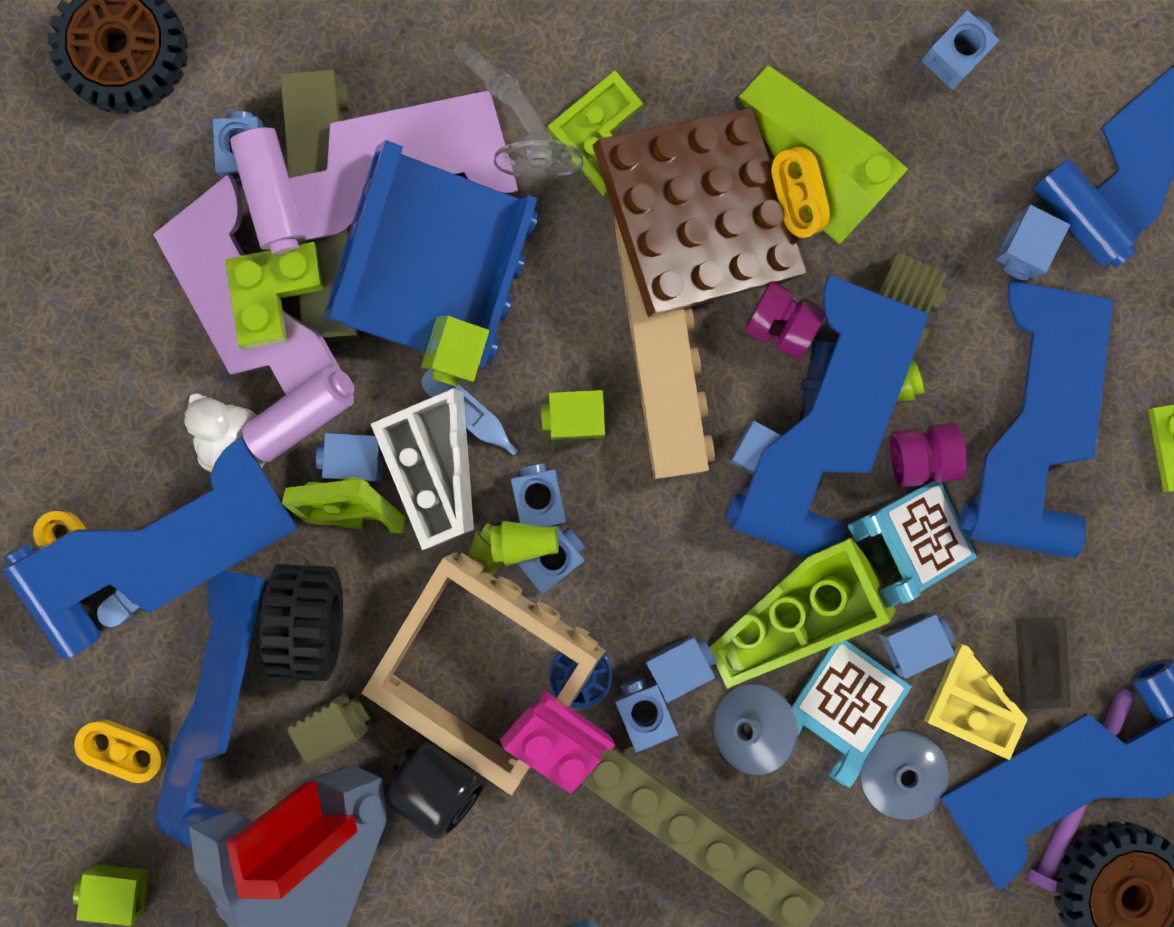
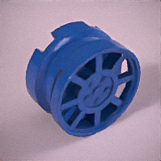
M560 651L553 658L549 671L550 687L556 697L559 696L578 665L577 662ZM605 654L599 660L570 707H591L599 703L608 693L612 682V672Z

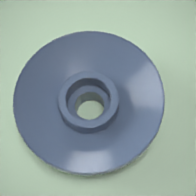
M747 684L733 689L720 702L714 719V735L720 752L733 767L744 773L764 775L774 772L785 765L796 747L798 728L794 712L787 700L768 686ZM745 723H748L753 729L751 739H748L745 734Z
M895 731L880 737L863 762L860 778L867 799L879 812L891 818L909 820L926 815L941 802L940 796L945 794L947 790L949 770L944 754L931 739L913 731ZM907 770L914 771L915 780L913 783L903 785L901 783L903 772Z

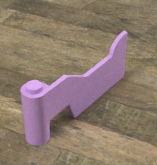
M490 90L330 123L327 170L293 178L288 176L274 128H256L233 136L230 139V143L260 248L271 249L272 255H283L298 250V243L344 232L353 222L376 146L385 140L403 146L401 154L455 175L463 174L464 178L505 194L518 192Z
M226 175L153 235L229 374H238L270 366L286 394L247 422L242 429L244 441L251 452L259 459L270 462L352 406L354 403V385L349 376L341 371L322 335L284 311L283 316L288 342L242 350L238 346L225 259L245 255L234 236L242 220V201L234 177Z

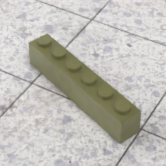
M334 69L280 74L289 178L327 170L330 123L344 121L343 111L351 110L347 83L341 84ZM351 225L340 234L298 243L300 245L314 242L317 245L325 290L299 295L301 322L318 331L326 343L363 340L362 331L323 318Z
M615 744L611 750L607 748L600 756L602 761L583 780L582 784L778 926L809 927L826 904L815 887Z

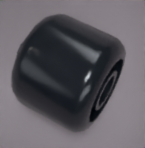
M426 739L414 750L411 748L407 749L394 765L393 770L396 773L389 785L387 800L392 808L423 833L439 840L447 836L467 815L482 793L487 779L429 739Z

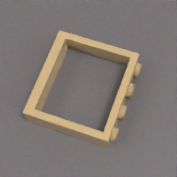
M454 552L441 560L361 694L512 796L526 778L531 767L393 675L450 579L578 663L557 699L569 707L606 650L598 646L599 642L588 636L590 632L580 627L572 629L560 621V614L549 605L542 602L534 604L522 596V589L511 580L504 577L496 579L484 571V564L479 559H471L462 552L461 554Z

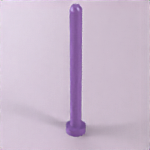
M1125 689L1117 691L1102 726L1116 737H1118L1134 701L1132 692ZM1087 804L1059 820L1037 871L1030 868L1026 877L1027 880L1053 893L1057 892V882L1054 880L1058 872L1056 870L1059 861H1063L1064 852L1071 843Z

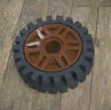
M61 0L57 9L62 14L60 18L52 16L50 26L55 30V33H48V44L53 48L52 51H49L51 61L57 67L55 70L59 77L81 99L106 112L112 110L117 114H128V110H132L135 113L145 111L144 106L148 104L152 107L161 103L159 97L163 94L169 96L175 90L172 84L174 81L180 82L184 74L181 67L182 65H187L188 55L185 52V48H188V42L184 34L185 29L182 22L166 0H72L69 4ZM127 38L125 47L117 53H112L114 43L119 39Z

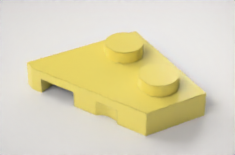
M957 643L954 650L955 656L950 659L924 721L1010 760L1028 719L1017 705L1009 700L1003 692V688L994 677L988 674L974 657L972 650L966 645Z

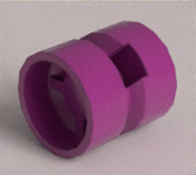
M771 281L755 307L744 332L764 343L774 340L776 341L777 350L796 360H800L824 318L823 308L805 298L798 302L795 301L792 291Z
M955 422L929 426L925 434H922L918 428L890 433L889 450L892 470L899 488L924 485L930 476L936 482L964 479L967 470V455L961 430Z

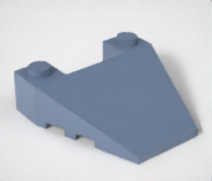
M350 765L314 779L318 789L322 814L354 815L358 832L281 900L238 898L227 843L229 839L251 824L252 820L231 810L189 826L195 872L201 883L209 890L216 903L214 907L227 926L347 927L387 822L382 778Z

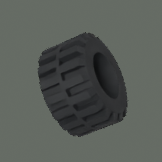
M278 564L272 571L266 584L260 618L261 659L265 672L270 679L327 681L330 678L339 656L343 625V591L341 580L335 567Z

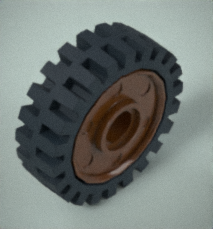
M1118 821L1108 822V828L1100 824L1092 827L1093 836L1084 832L1076 838L1081 845L1079 849L1071 845L1068 846L1064 853L1071 858L1069 864L1059 861L1056 869L1063 875V879L1054 878L1057 882L1056 891L1061 894L1054 896L1055 906L1061 911L1058 915L1063 924L1067 927H1174V844L1161 835L1135 823L1125 821V824H1122Z

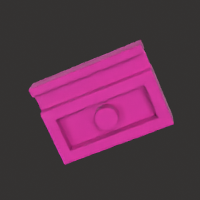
M544 690L540 694L541 700L534 707L530 705L500 741L504 750L572 794L602 761L600 756L607 748L611 750L615 744L609 734Z

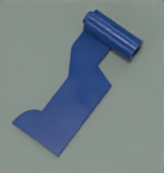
M1174 66L1101 128L1118 172L1096 190L1072 161L1067 158L1033 187L1034 191L1060 220L1070 224L1069 231L1101 267L1111 263L1116 268L1129 259L1137 251L1133 246L1138 240L1137 235L1153 223L1161 213L1174 173Z
M831 275L827 276L824 285L823 312L828 325L839 335L811 410L804 418L763 450L749 487H744L740 494L734 492L731 495L724 515L725 518L730 519V529L807 558L816 552L845 540L846 525L809 511L811 502L823 472L870 473L929 316L926 312Z
M1009 281L1008 305L1012 318L1023 331L1032 334L1023 404L1020 415L984 458L980 493L972 499L971 503L963 505L960 515V528L966 531L967 539L1072 559L1079 556L1086 536L1085 518L1083 515L1044 508L1048 468L1051 465L1095 458L1114 299Z
M242 436L227 446L217 458L211 473L213 489L149 525L136 530H73L44 547L38 545L32 548L28 542L24 543L3 557L7 564L0 571L61 660L80 653L100 638V631L80 601L107 585H112L147 613H150L298 529Z
M223 571L208 581L207 609L210 618L213 620L193 706L171 747L156 811V822L159 829L192 849L189 826L226 813V811L196 797L203 762L227 752L265 578Z
M1172 659L1157 661L1135 674L1131 679L1158 723L1152 728L1123 743L1088 713H1085L1011 756L1010 760H1002L940 796L997 890L1010 883L1024 866L1028 852L1026 838L1098 798L1160 799L1174 792V662Z

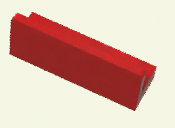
M304 782L228 840L227 848L238 898L281 900L358 832L355 816L323 815L316 782Z

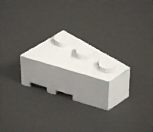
M454 388L371 423L422 550L473 531L464 391Z

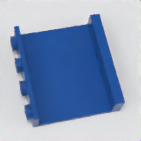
M385 140L376 146L323 318L426 353L436 317L450 316L490 330L478 369H485L486 363H491L497 352L499 340L495 337L499 321H503L507 317L511 307L512 297L508 295L512 279H516L519 276L524 265L525 255L521 253L525 237H530L537 223L538 213L534 211L537 198L529 195L518 199L401 154L403 146Z

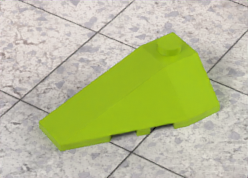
M769 65L739 96L745 109L753 108L762 139L768 145L774 158L780 152L793 147H804L814 154L818 161L830 209V219L823 231L839 245L908 170L875 139ZM797 163V170L802 175V169L799 163ZM808 206V214L813 218L812 209Z
M852 538L816 552L806 558L709 647L727 689L890 623L896 610L894 606L886 607L879 593L885 587L876 569ZM726 655L730 661L732 668H730L727 664Z

